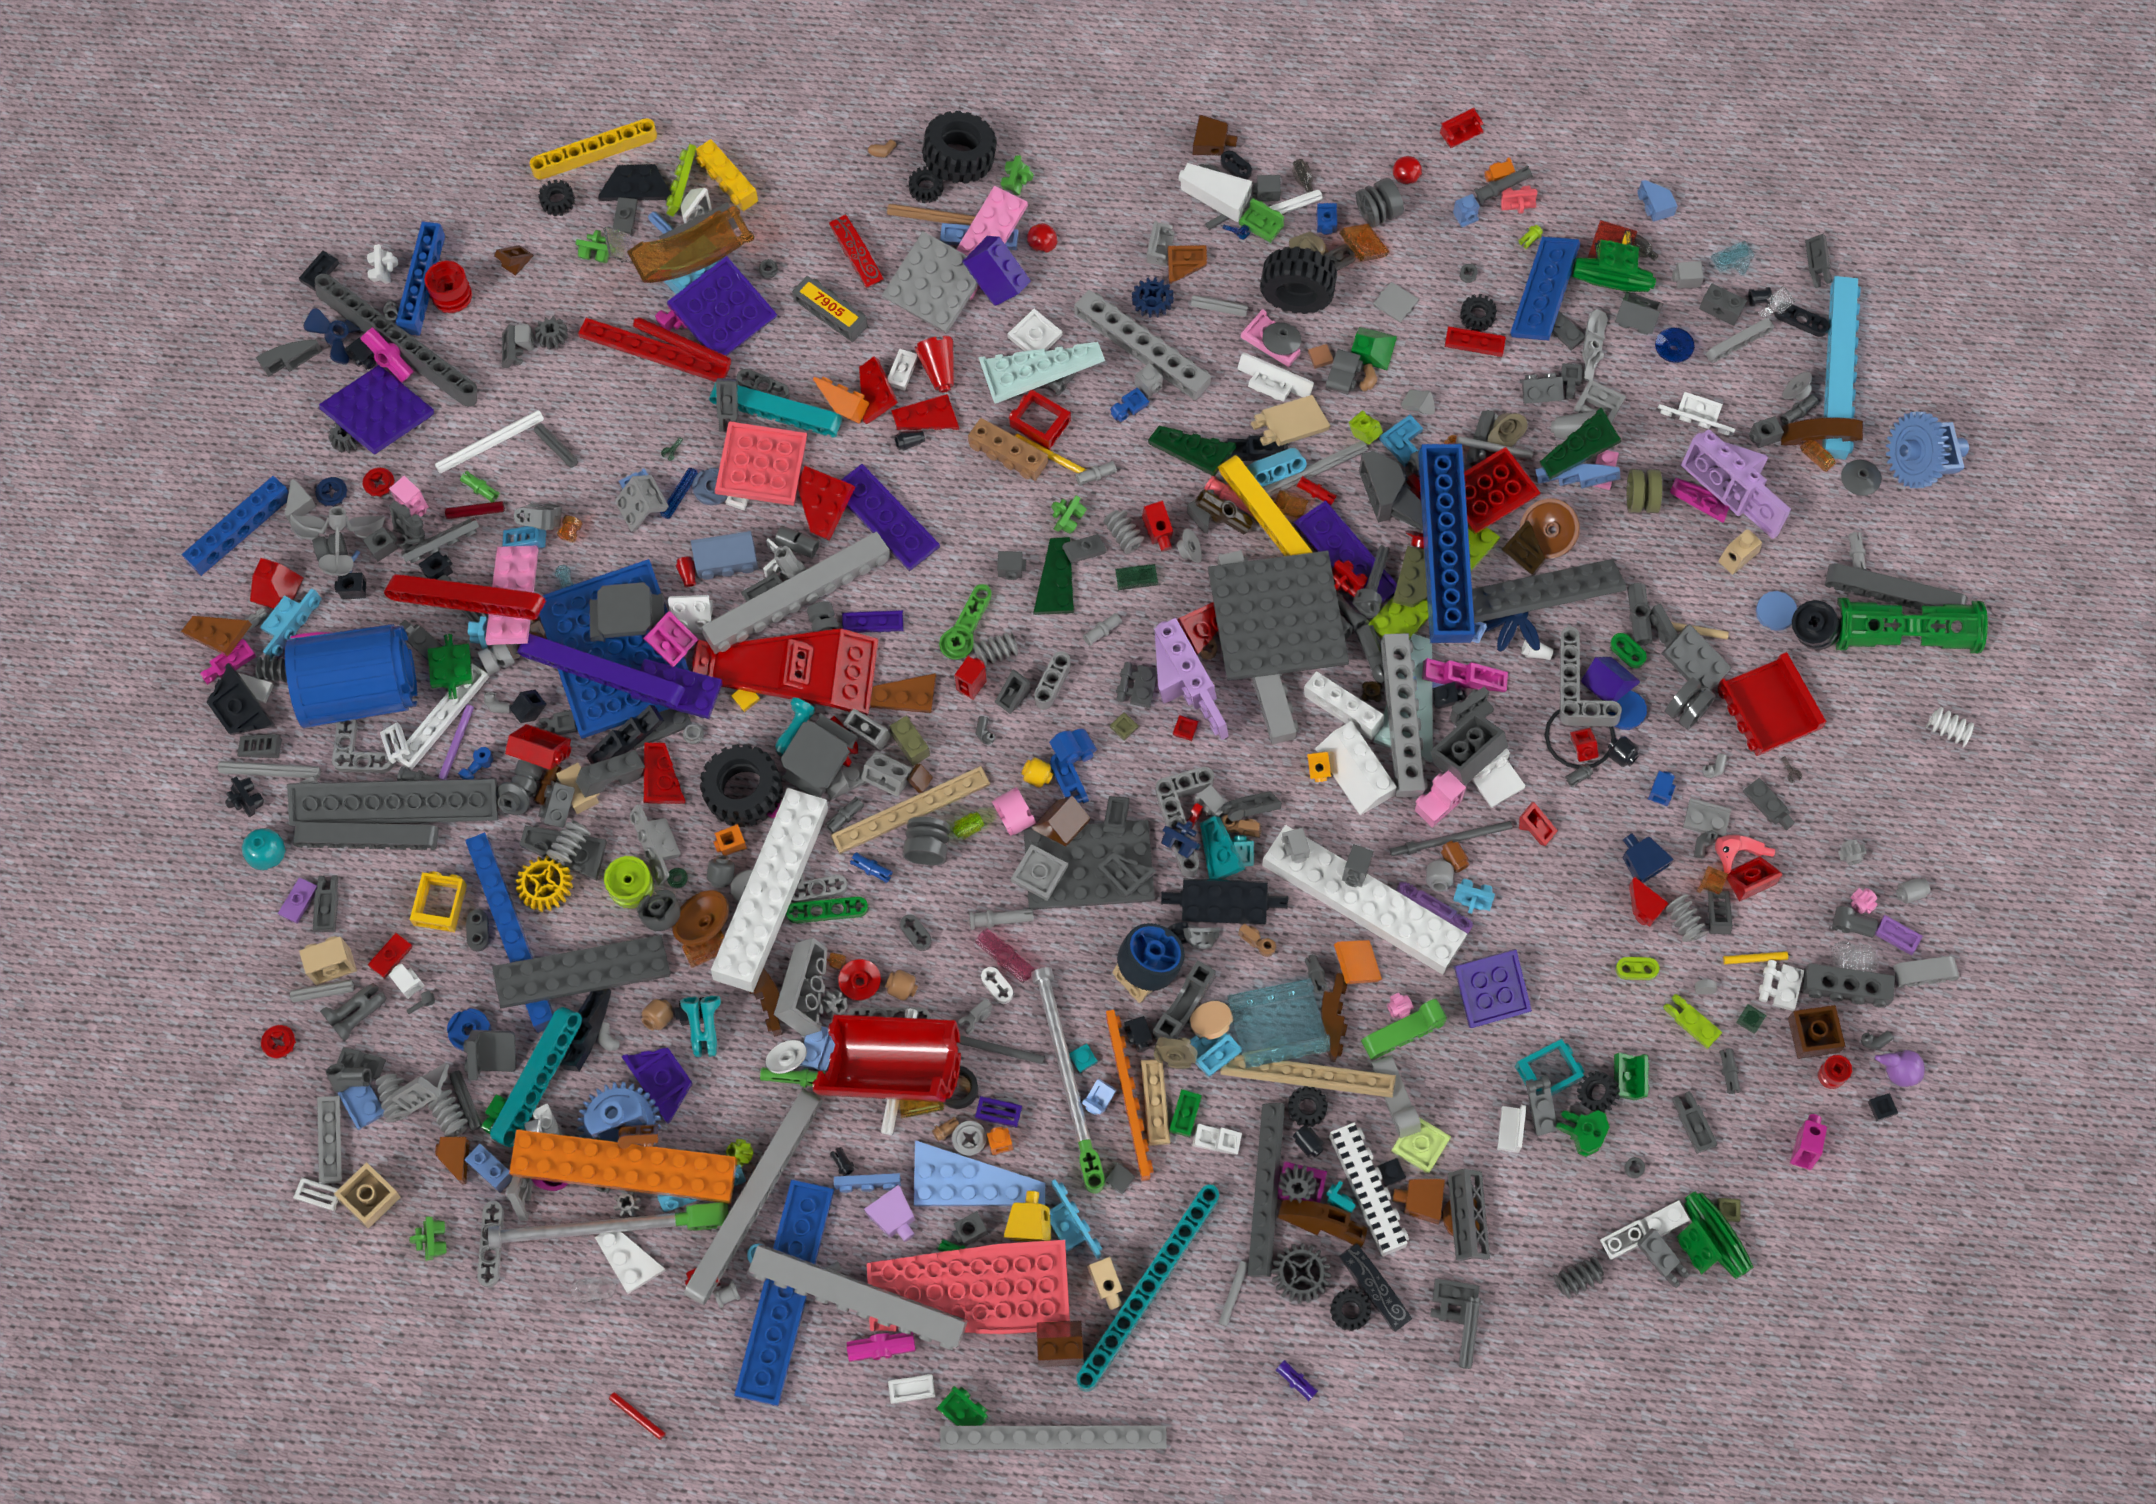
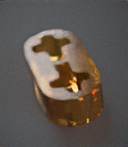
M1806 440L1800 445L1801 451L1823 471L1827 472L1835 465L1836 462L1833 456L1815 440Z

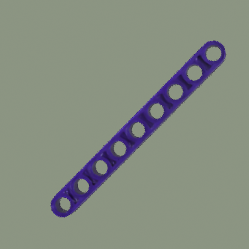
M529 634L528 643L520 644L517 650L519 655L527 659L674 709L678 707L685 692V688L677 683Z

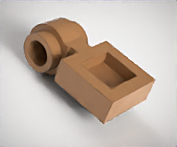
M1228 815L1222 818L1228 833L1239 832L1240 835L1260 838L1261 825L1256 820L1232 821L1228 818Z
M1244 923L1239 929L1238 936L1252 947H1256L1262 956H1272L1276 950L1275 942L1270 938L1262 940L1259 931L1255 927L1247 926Z

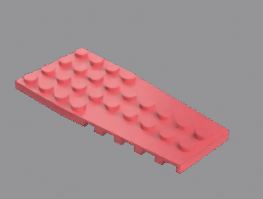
M1065 1240L999 1243L867 1263L868 1284L968 1320L964 1333L1037 1332V1322L1070 1321ZM869 1317L871 1331H899L898 1326L890 1324V1327L877 1323L878 1319Z

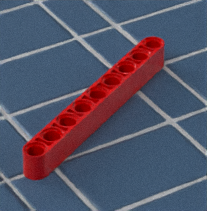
M399 574L392 576L384 590V595L393 601L536 620L546 603L543 596L534 592Z

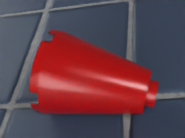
M943 336L942 340H937V337H931L918 342V347L915 346V351L934 389L940 393L950 391L951 387L954 386L953 338L951 336Z

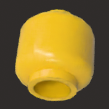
M1036 757L1031 760L1028 759L1021 771L1023 780L1037 788L1042 787L1044 783L1049 784L1053 773L1050 772L1051 765Z

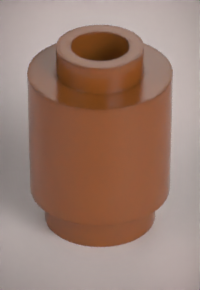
M1449 841L1442 846L1443 850L1440 853L1444 860L1453 866L1455 873L1463 871L1470 865L1468 863L1469 859L1459 842Z

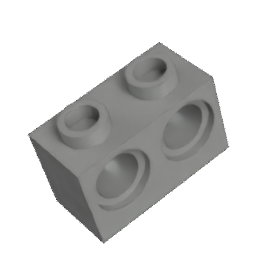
M875 751L865 763L861 779L898 797L909 783L906 779L911 773L912 768Z

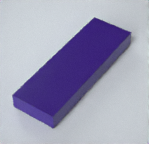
M903 610L842 613V629L856 633L904 631Z

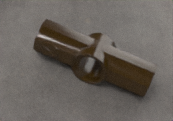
M1205 489L1196 497V506L1211 514L1212 519L1216 523L1224 522L1243 535L1252 527V518L1237 510L1236 505L1232 501L1224 502Z

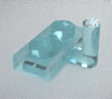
M1744 240L1711 255L1710 259L1720 273L1734 267L1740 276H1744L1750 265V260L1754 259L1755 255Z

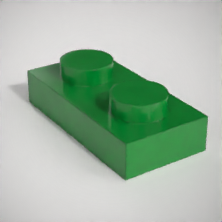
M1181 1089L1169 1132L1191 1137L1202 1095Z

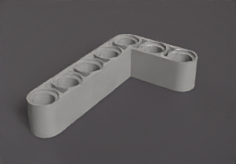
M1569 626L1564 628L1560 638L1561 722L1568 726L1611 727L1617 725L1620 722L1622 711L1619 703L1615 701L1580 700V634L1575 627ZM1570 637V638H1573L1574 640H1573V641H1568V640H1566L1565 638ZM1566 656H1573L1574 658L1567 659ZM1566 674H1572V675H1574V677L1569 678V677H1566L1565 675H1566ZM1570 692V693H1573L1574 695H1573V696H1567L1565 693ZM1572 711L1574 712V714L1568 715L1565 712ZM1591 711L1594 712L1595 715H1588L1586 712ZM1614 712L1616 713V715L1610 716L1607 713Z
M1200 767L1158 780L1155 794L1165 826L1172 828L1178 822L1184 825L1187 823L1179 798L1200 793L1209 785L1213 786L1214 772L1212 769ZM1202 776H1206L1210 780L1207 782H1203L1199 778ZM1187 782L1190 786L1184 788L1180 786V783ZM1166 787L1170 791L1168 793H1162L1160 789ZM1168 806H1173L1176 808V810L1173 812H1169L1166 810V808ZM1176 840L1173 850L1180 872L1185 877H1193L1199 870V859L1196 850H1194L1189 858H1186L1178 853L1180 849L1178 846L1183 844V842ZM1190 862L1193 863L1195 867L1192 869H1188L1184 865Z

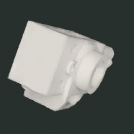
M548 1104L534 1110L533 1118L534 1120L540 1119L543 1133L562 1135Z

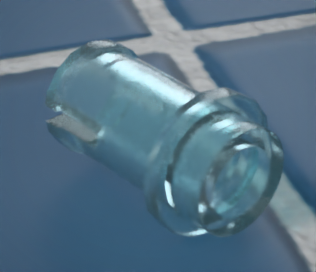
M566 565L558 566L555 571V576L559 579L561 589L574 585L570 577L571 570Z

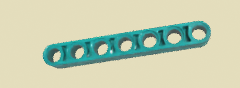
M716 382L709 396V401L715 405L717 404ZM737 385L738 411L751 415L757 414L758 417L768 420L775 419L776 422L786 425L793 424V427L807 431L811 429L812 432L825 436L831 435L832 438L837 436L843 420L842 416L838 413Z
M560 1007L554 1012L491 1129L490 1136L492 1140L506 1147L514 1146L516 1130L525 1129V1123L529 1122L581 1025L582 1018L579 1013L565 1007Z

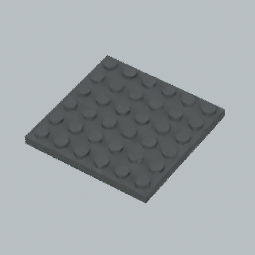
M1328 551L1208 566L1227 681L1349 665Z

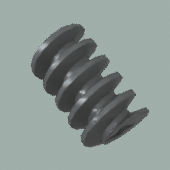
M265 655L264 660L259 657L256 663V677L262 680L265 678L269 681L273 679L276 682L281 680V682L287 683L285 657H281L280 662H278L277 656H273L272 661H270V655Z
M1592 1256L1590 1261L1585 1259L1582 1265L1577 1263L1574 1268L1568 1267L1567 1273L1562 1270L1559 1272V1277L1556 1274L1553 1277L1560 1292L1570 1299V1291L1576 1296L1579 1294L1578 1287L1585 1292L1587 1283L1591 1288H1594L1593 1280L1602 1284L1601 1277L1604 1275L1599 1261L1596 1257Z

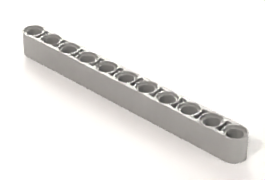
M805 1090L799 1093L684 1290L685 1296L702 1305L707 1303L718 1284L716 1280L720 1281L812 1123L817 1114L816 1109L821 1107L823 1099Z

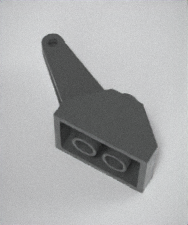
M1375 451L1363 453L1361 455L1359 474L1378 523L1390 520L1391 516L1423 531L1421 500L1405 486L1407 475L1405 470L1401 469L1399 462Z

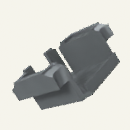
M644 582L602 586L597 591V600L590 599L591 642H605L606 638L646 635L647 629L650 631L665 615L663 593L653 595L650 587Z
M820 714L819 720L816 723L812 721L803 722L781 758L783 767L787 769L786 773L781 777L805 793L821 798L822 794L827 791L825 788L830 786L849 755L848 747L853 749L854 742L859 737Z

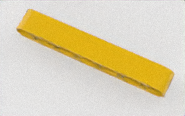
M642 119L536 155L529 162L533 176L539 180L546 179L651 143L657 138L655 124L651 119Z
M1234 455L1218 466L1222 477L1284 556L1313 553L1238 456Z

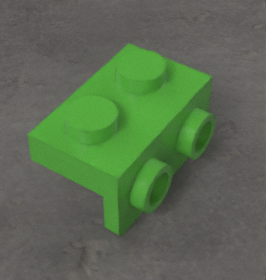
M1252 198L1250 207L1239 220V225L1271 243L1284 226V216L1279 211L1267 207L1262 201Z

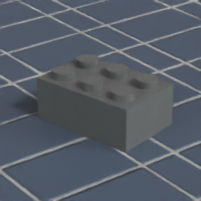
M1474 711L1431 750V754L1436 767L1445 773L1449 770L1465 786L1508 747L1505 732Z

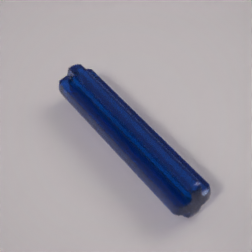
M692 467L687 469L667 500L669 507L666 511L660 512L663 518H671L691 487L694 478L698 474L697 470Z

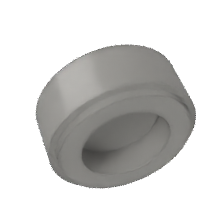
M1709 979L1697 981L1695 983V992L1697 994H1714L1717 992V984Z

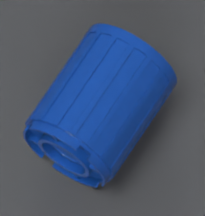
M388 624L287 639L285 644L286 677L292 706L300 726L303 729L403 712L408 711L410 707H416L417 701H412L413 696H418L415 665L412 651L408 649L405 642L408 640V636L402 625Z

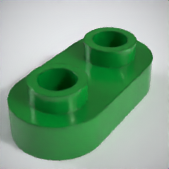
M1617 633L1612 637L1610 648L1622 661L1635 669L1644 665L1647 658L1646 652L1634 640L1624 633ZM1617 643H1622L1624 647H1618ZM1635 656V657H1637L1639 660H1638V661H1633V660H1632V657Z

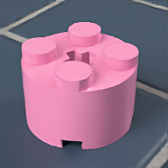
M1017 787L992 801L1010 836L1016 835L1036 824Z

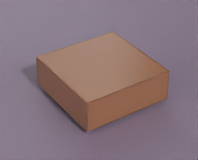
M1327 344L1308 349V354L1315 369L1333 364L1334 360Z

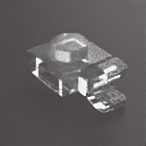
M1781 286L1767 298L1770 304L1762 308L1758 313L1762 318H1768L1775 311L1781 314L1796 301L1785 286Z

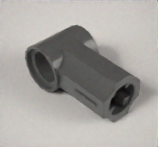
M1838 906L1836 907L1832 929L1835 931L1838 929L1842 930V933L1853 932L1873 938L1877 929L1878 919L1855 913V910L1850 907Z
M335 1063L326 1070V1075L335 1092H342L349 1087H368L372 1082L370 1068H345L343 1063Z

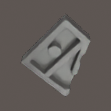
M513 1177L510 1186L506 1190L507 1198L510 1200L519 1220L528 1221L529 1214L524 1207L525 1201H531L533 1182L529 1178Z

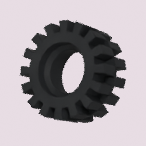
M923 166L924 170H921L919 167L917 172L913 171L912 176H909L910 194L913 199L916 197L918 202L921 199L922 203H926V200L932 203V199L936 201L938 196L941 197L942 177L934 175L933 170H927V166ZM928 180L933 183V187L929 189H921L919 187L922 181Z
M554 179V183L548 181L547 186L543 184V189L539 190L540 194H538L543 210L547 211V214L551 215L553 213V216H557V213H559L560 216H563L564 211L566 214L569 213L568 208L573 209L575 197L571 186L567 182L564 184V181L560 180L558 183L557 179ZM560 193L564 195V198L559 202L550 201L551 196Z
M1475 294L1471 298L1467 297L1466 301L1462 304L1460 312L1462 324L1466 323V328L1472 327L1471 330L1475 331V328H1478V332H1481L1482 328L1487 330L1488 326L1491 327L1497 313L1496 304H1493V300L1490 299L1488 301V296L1486 295L1484 298H1481L1482 294H1479L1478 297ZM1481 308L1485 311L1486 315L1482 318H1477L1471 314V310Z
M1595 1071V1074L1592 1072L1588 1073L1589 1077L1584 1075L1582 1078L1585 1081L1583 1083L1579 1081L1578 1084L1581 1086V1089L1577 1088V1092L1580 1094L1578 1095V1099L1581 1100L1580 1103L1591 1111L1599 1110L1606 1113L1605 1109L1608 1111L1612 1110L1611 1105L1616 1106L1617 1104L1614 1100H1619L1620 1098L1617 1095L1620 1092V1088L1616 1087L1618 1083L1606 1073ZM1596 1085H1604V1096L1599 1100H1594L1592 1090Z
M1304 1086L1302 1089L1301 1087L1297 1088V1091L1292 1093L1288 1103V1113L1291 1115L1293 1122H1297V1125L1314 1127L1315 1124H1320L1322 1119L1325 1118L1328 1102L1326 1101L1325 1094H1321L1322 1091L1320 1089L1317 1091L1315 1087L1308 1088V1086ZM1305 1099L1312 1100L1316 1104L1315 1112L1304 1114L1299 1108L1300 1102Z
M1353 1288L1352 1290L1344 1289L1332 1301L1330 1309L1331 1318L1335 1321V1325L1342 1327V1330H1359L1362 1326H1365L1370 1318L1371 1303L1368 1302V1297L1364 1296L1363 1292H1357ZM1346 1302H1354L1359 1307L1358 1316L1347 1318L1342 1312V1306Z

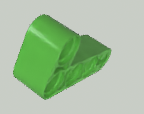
M1432 999L1424 1003L1419 1008V1011L1364 1037L1361 1042L1370 1059L1375 1060L1396 1050L1395 1047L1397 1046L1402 1047L1414 1041L1416 1037L1420 1038L1433 1032V1029L1436 1027L1437 1029L1441 1028L1445 1024L1447 1017L1438 1000Z

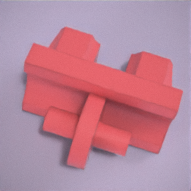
M1523 186L1520 190L1513 191L1511 187L1504 190L1501 197V210L1517 209L1518 213L1521 214L1524 213L1526 208H1536L1537 190L1531 189L1530 186Z

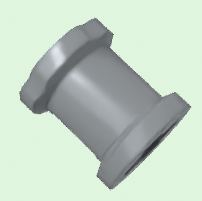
M733 1281L730 1282V1285L720 1290L714 1289L713 1291L720 1308L732 1300L741 1299Z

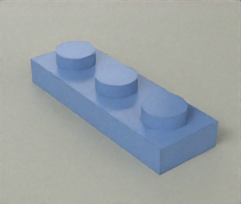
M900 1173L834 1177L835 1189L841 1193H850L853 1189L860 1188L863 1192L874 1191V1188L879 1187L890 1191L897 1185L901 1186Z

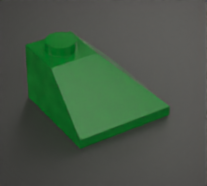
M1359 327L1351 353L1360 355V361H1363L1364 365L1372 364L1375 368L1388 370L1397 336Z

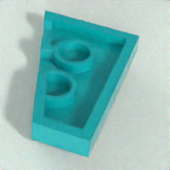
M1214 816L1201 822L1200 828L1209 879L1223 880L1245 870V866L1221 818Z

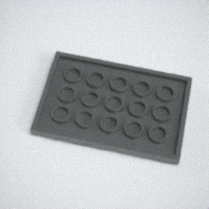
M1148 820L1126 821L1124 833L1104 832V823L1087 824L1067 846L1032 830V828L1023 830L1025 854L1032 844L1068 863L1066 871L1048 901L1028 891L1029 909L1038 910L1155 901L1153 876L1125 898L1098 870V865L1112 853L1121 855L1125 859L1137 861L1138 864L1145 867H1152Z

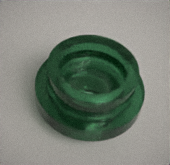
M674 868L669 871L667 882L672 888L678 889L686 885L688 875L684 869ZM681 876V880L676 882L674 877Z

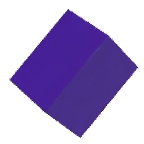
M1595 657L1581 682L1602 701L1617 702L1637 686L1640 680L1612 657Z

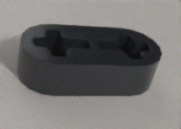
M1230 150L1222 153L1220 163L1224 169L1235 177L1246 180L1251 177L1252 167L1247 161ZM1226 158H1227V159L1232 158V162H1231V161L1226 162ZM1240 169H1241V170H1244V169L1247 170L1246 173H1245V172L1240 173Z

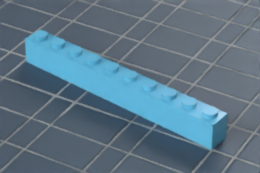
M1834 276L1830 285V328L1828 330L1824 418L1852 419L1855 414V407L1852 406V401L1855 400L1856 389H1853V384H1855L1857 378L1854 366H1856L1858 355L1855 354V349L1858 346V337L1855 336L1859 328V320H1856V315L1859 314L1860 303H1857V298L1860 297L1861 287L1858 286V278ZM1842 438L1822 439V457L1846 460L1848 454L1853 451L1852 441L1843 442Z

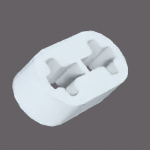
M988 967L984 969L981 974L983 985L998 1003H1009L1013 998L1012 987L996 968ZM988 973H990V975L995 974L994 978L997 982L996 984H994L991 980L986 981ZM998 987H1001L1003 991L1008 990L1007 998L1004 996L999 997L1000 991Z

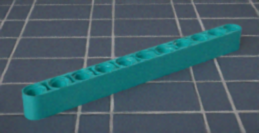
M1205 1185L1201 1188L1078 1372L1076 1381L1081 1391L1089 1392L1096 1387L1217 1205L1219 1191L1214 1185ZM1206 1192H1211L1215 1195V1199L1207 1201L1203 1195ZM1194 1210H1199L1203 1213V1217L1195 1219L1191 1213ZM1182 1228H1187L1191 1231V1235L1182 1237L1179 1231ZM1170 1246H1175L1178 1248L1179 1253L1177 1255H1169L1167 1249ZM1162 1264L1167 1268V1271L1159 1274L1154 1268ZM1145 1283H1152L1155 1289L1152 1292H1146L1142 1286ZM1133 1301H1139L1142 1304V1308L1134 1311L1131 1309L1130 1304ZM1126 1319L1130 1322V1326L1127 1329H1121L1118 1327V1322ZM1114 1338L1118 1344L1114 1348H1109L1105 1344L1106 1340ZM1095 1357H1103L1106 1361L1105 1364L1101 1367L1095 1366L1093 1364ZM1084 1375H1089L1093 1379V1382L1088 1386L1080 1382L1081 1377Z

